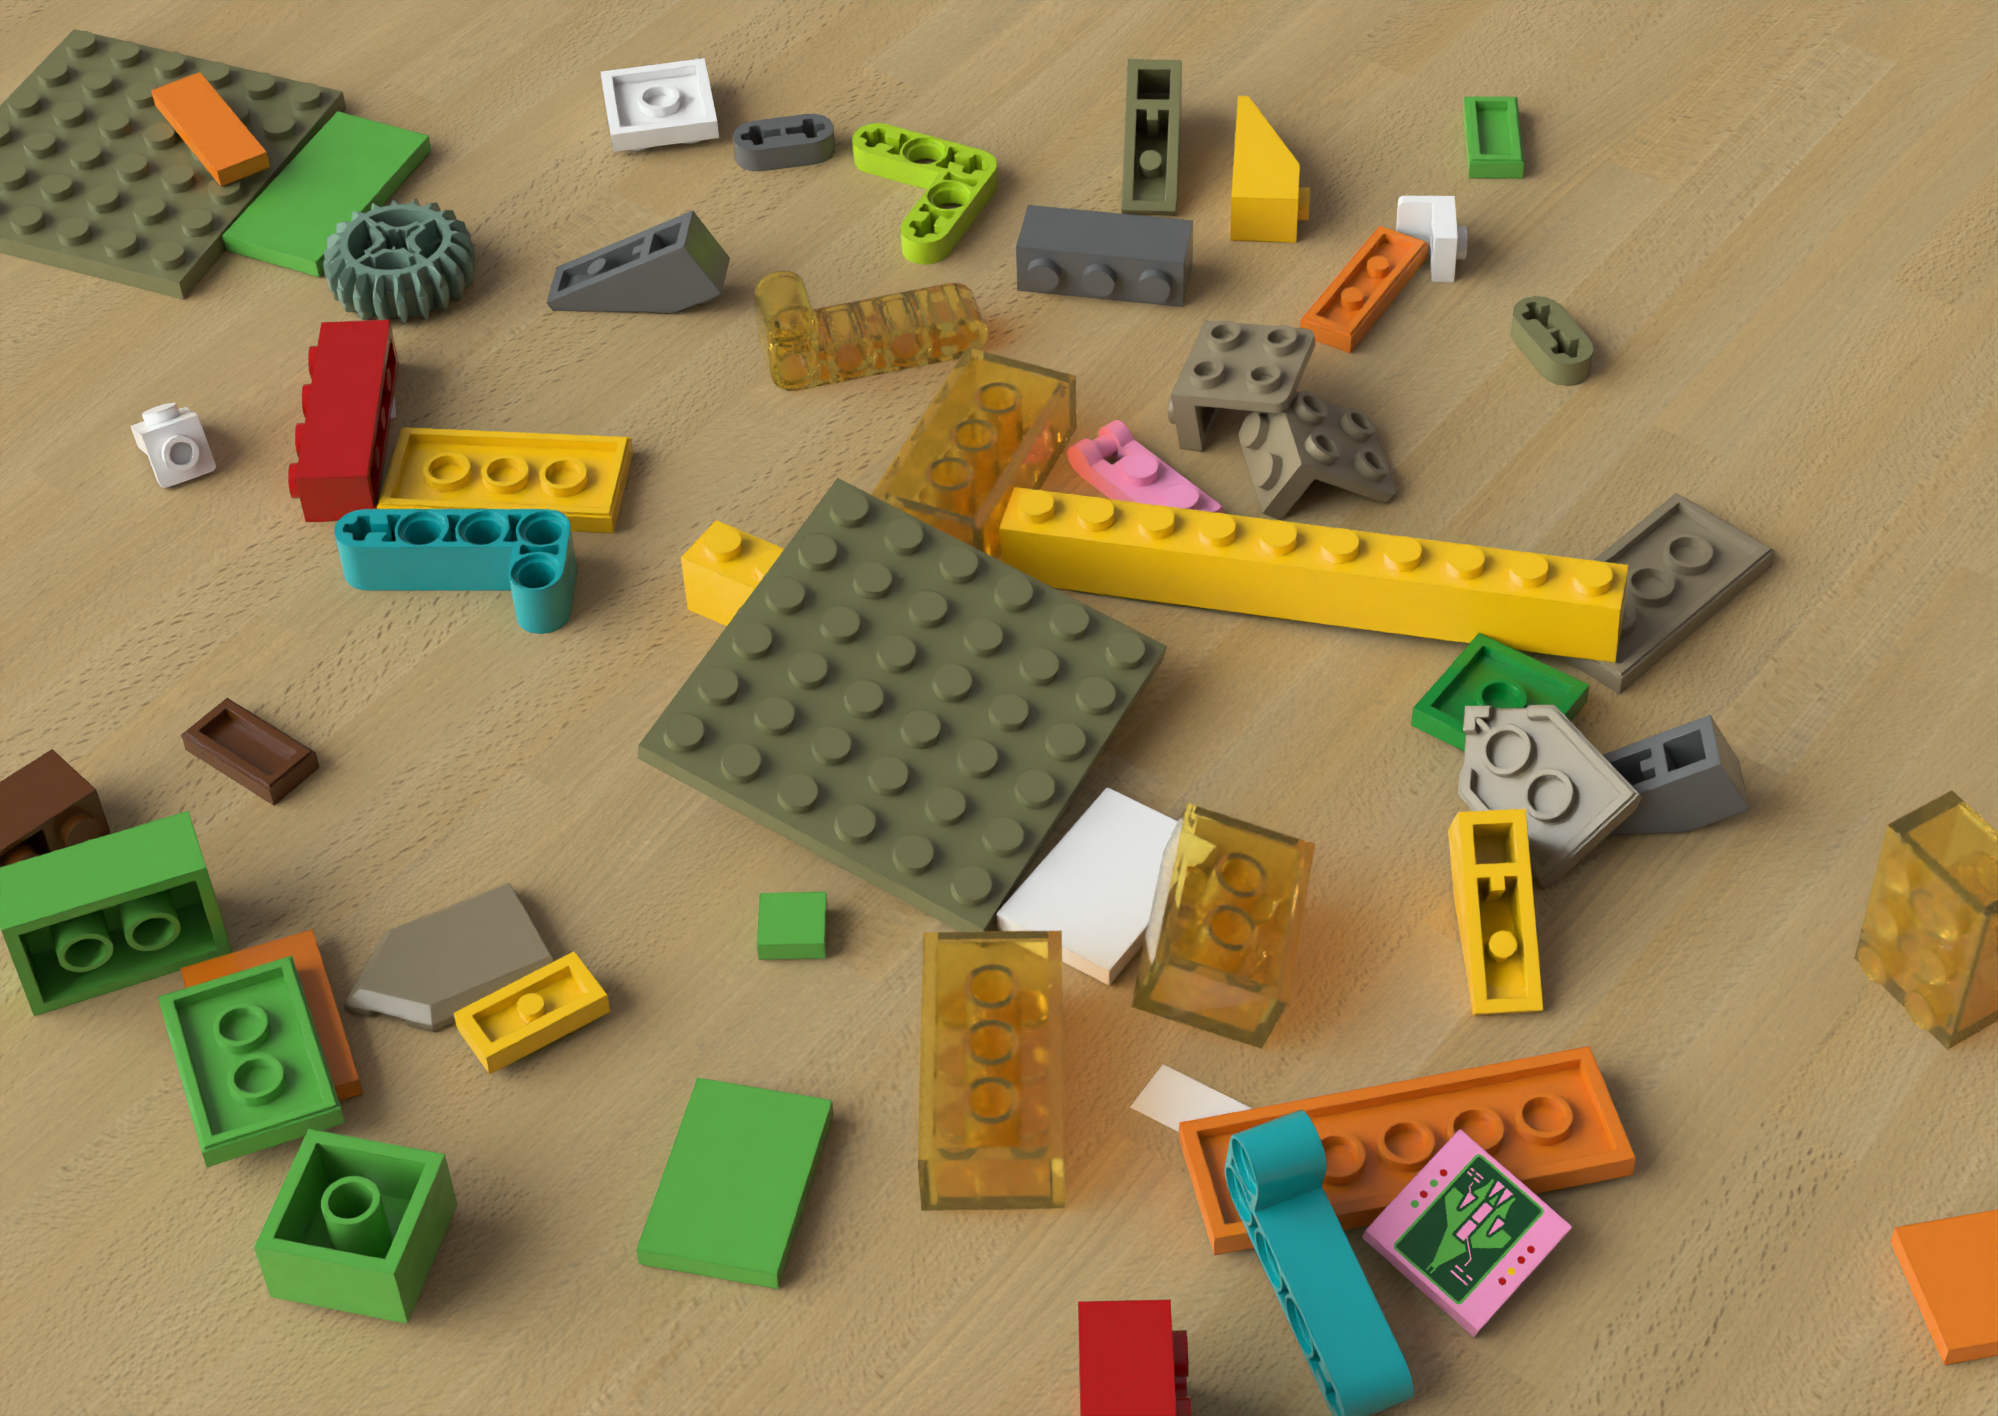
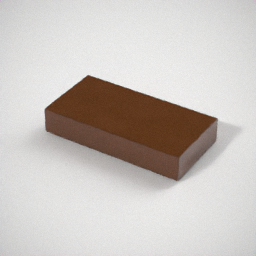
M226 698L181 734L185 750L273 806L320 768L316 752L229 698Z

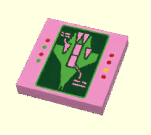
M1459 1129L1365 1230L1362 1238L1471 1336L1475 1337L1563 1240L1572 1226Z

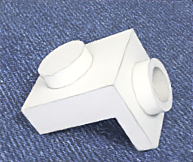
M1455 196L1399 197L1396 231L1429 243L1431 282H1454L1456 260H1466L1467 226H1457Z
M176 403L163 404L143 412L144 421L130 426L138 448L148 455L156 480L161 487L167 488L215 470L216 464L199 417L187 407L178 409Z

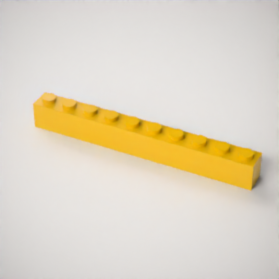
M1014 487L999 527L1002 562L1052 588L1462 643H1470L1478 633H1481L1515 650L1612 663L1616 662L1624 619L1629 566L1624 564Z

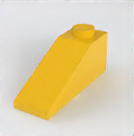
M1238 95L1230 241L1297 243V221H1309L1310 187H1299V162L1251 98Z
M1526 809L1458 812L1448 829L1453 894L1473 1016L1540 1013L1543 1011Z

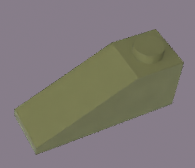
M1128 59L1121 214L1176 216L1181 133L1182 60Z

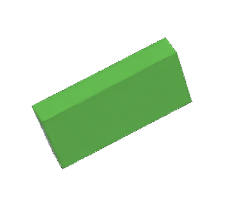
M1464 97L1463 123L1468 178L1523 179L1525 163L1518 97Z

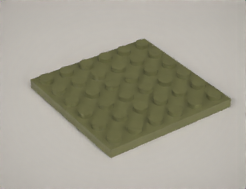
M73 29L0 105V253L184 300L226 251L222 235L337 111L343 113L346 110L343 91ZM201 72L266 150L270 167L228 185L220 186L155 106L151 90Z
M837 478L638 746V759L982 942L995 922L997 912L1015 891L1162 663L1167 646Z

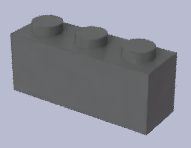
M1028 205L1016 245L1017 291L1183 307L1193 265L1194 220Z

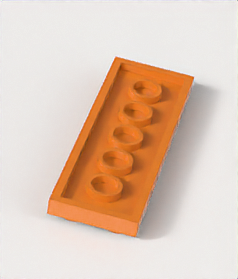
M1590 1046L1179 1122V1141L1214 1256L1254 1248L1235 1208L1226 1183L1225 1161L1231 1136L1298 1110H1303L1307 1113L1321 1139L1327 1162V1170L1322 1187L1343 1231L1370 1226L1459 1129L1474 1140L1534 1194L1632 1176L1636 1161Z

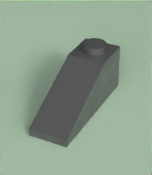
M690 211L556 267L546 303L553 311L676 313L696 304L705 305L722 294L730 257L695 212Z
M1711 715L1603 754L1609 763L1642 796L1636 810L1608 836L1689 832L1750 810L1739 759Z

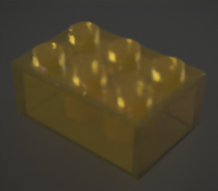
M1953 790L1887 824L1854 957L1865 975L1871 981L1881 984L1907 1010L1912 1021L1921 1029L1928 1030L1947 1050L1998 1021V831Z
M1186 803L1163 851L1131 1007L1262 1049L1288 1004L1315 844Z

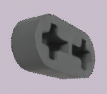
M802 114L744 123L733 132L735 161L740 167L749 171H768L825 162L835 153L834 125L830 119L819 114Z

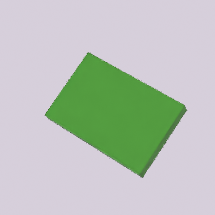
M293 956L158 996L206 1167L304 1137L308 1129L323 1131L345 1124L343 1112Z
M697 1077L636 1249L638 1263L779 1289L834 1116L832 1100Z

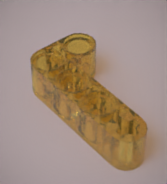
M787 270L770 273L762 278L755 288L754 298L759 342L773 383L786 391H799L966 358L981 350L988 339L989 333L973 292L966 285L960 283H946L817 309L812 307L803 279L794 272Z

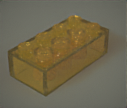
M967 347L871 495L998 559L1001 554L999 527L1014 487L1040 490L1077 429L1076 376Z
M1062 930L923 932L918 1120V1173L921 1211L1065 1209Z

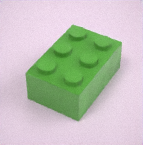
M189 811L0 867V928L34 1016L180 971L182 967L232 953Z

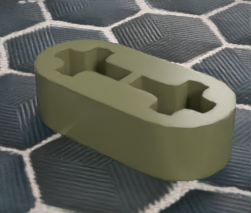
M1533 296L1518 301L1513 309L1511 337L1538 372L1549 382L1557 385L1570 386L1585 381L1590 375L1594 346L1590 338L1555 300L1547 297Z

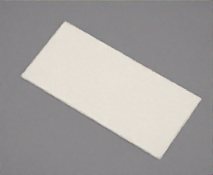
M1162 1064L1130 1106V1108L1179 1132V1122L1253 1109Z

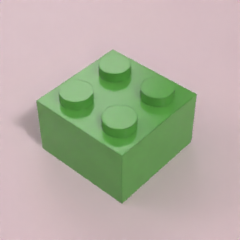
M308 1129L254 1246L270 1297L408 1324L457 1207V1200L445 1154Z

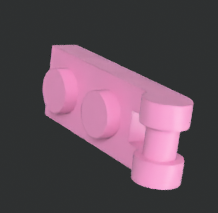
M1113 420L1103 426L1098 432V437L1092 441L1084 438L1070 446L1067 450L1068 460L1074 471L1109 499L1223 513L1222 505L1134 440L1129 428L1120 420ZM1111 457L1117 462L1111 465L1106 459Z

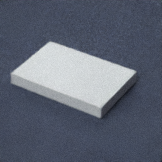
M1107 787L997 912V928L1110 986L1217 857L1218 841Z

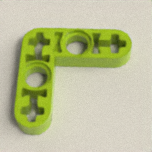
M883 123L864 125L857 129L852 136L854 164L859 170L927 189L900 226L902 253L907 260L913 263L927 265L935 264L945 259L997 190V161L991 153ZM922 159L936 160V162L929 164L913 163ZM949 203L962 205L954 209L938 208L942 204ZM931 228L935 229V234L932 233Z

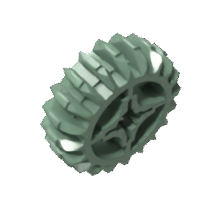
M417 198L408 204H398L394 199L391 205L379 207L372 203L371 211L366 213L352 212L351 222L337 223V233L327 237V248L324 251L325 260L323 261L329 290L333 292L334 299L343 304L345 312L357 311L362 320H368L374 316H378L379 320L401 318L406 324L409 317L420 315L428 319L429 311L434 309L448 311L449 300L463 299L464 288L473 284L472 276L475 270L474 262L476 261L474 244L471 242L470 232L466 229L465 222L457 220L454 210L441 211L437 202L423 207Z

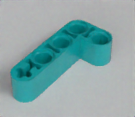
M362 509L345 514L337 521L334 527V536L344 578L350 586L356 589L367 591H511L517 623L522 629L536 634L551 633L560 629L568 622L571 615L578 572L570 521L565 514L557 510Z
M1298 1110L1231 1136L1225 1161L1226 1183L1235 1208L1332 1416H1371L1414 1398L1413 1381L1404 1356L1322 1187L1327 1170V1162L1321 1139L1307 1113L1303 1110Z

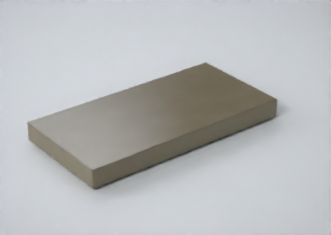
M1675 493L1594 559L1595 561L1629 565L1624 619L1616 662L1558 656L1611 690L1621 694L1772 566L1775 551L1678 493Z

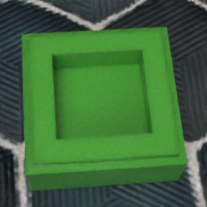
M760 893L757 931L758 959L826 958L827 893Z

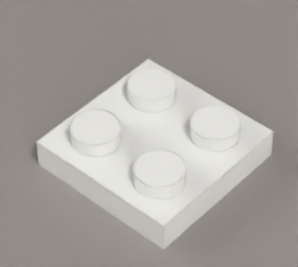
M705 58L600 72L613 152L625 150L641 151L649 147L678 143L694 144L702 140L719 138L718 122Z

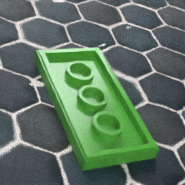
M337 111L222 235L226 251L320 277L324 272L323 261L325 260L324 251L327 248V237L337 233V223L351 222L352 212L366 213L371 211L372 203L382 207L431 152L429 136Z

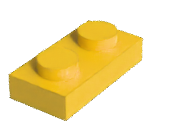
M575 951L454 1012L457 1030L490 1075L609 1013L610 1006L606 992Z

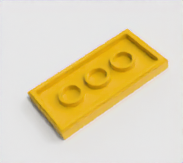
M402 427L377 509H550L565 514L570 521L571 531L614 533L634 453L632 437Z

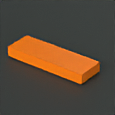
M201 72L151 90L155 106L220 186L228 185L270 167L266 150Z
M1378 226L1302 317L1300 328L1312 330L1317 342L1351 353L1427 260L1429 243Z

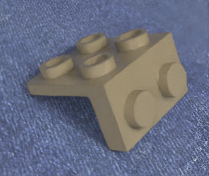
M1205 320L1169 398L1168 418L1171 424H1176L1180 449L1202 451L1221 408L1280 413L1287 410L1315 348L1314 332L1310 329L1293 328L1286 325L1269 326L1235 323L1233 321Z
M1306 391L1295 392L1289 408L1283 412L1255 411L1250 413L1245 418L1237 434L1262 514L1282 520L1314 479L1383 503H1388L1396 494V488L1372 420L1357 409L1350 408L1346 410L1324 402L1314 394Z

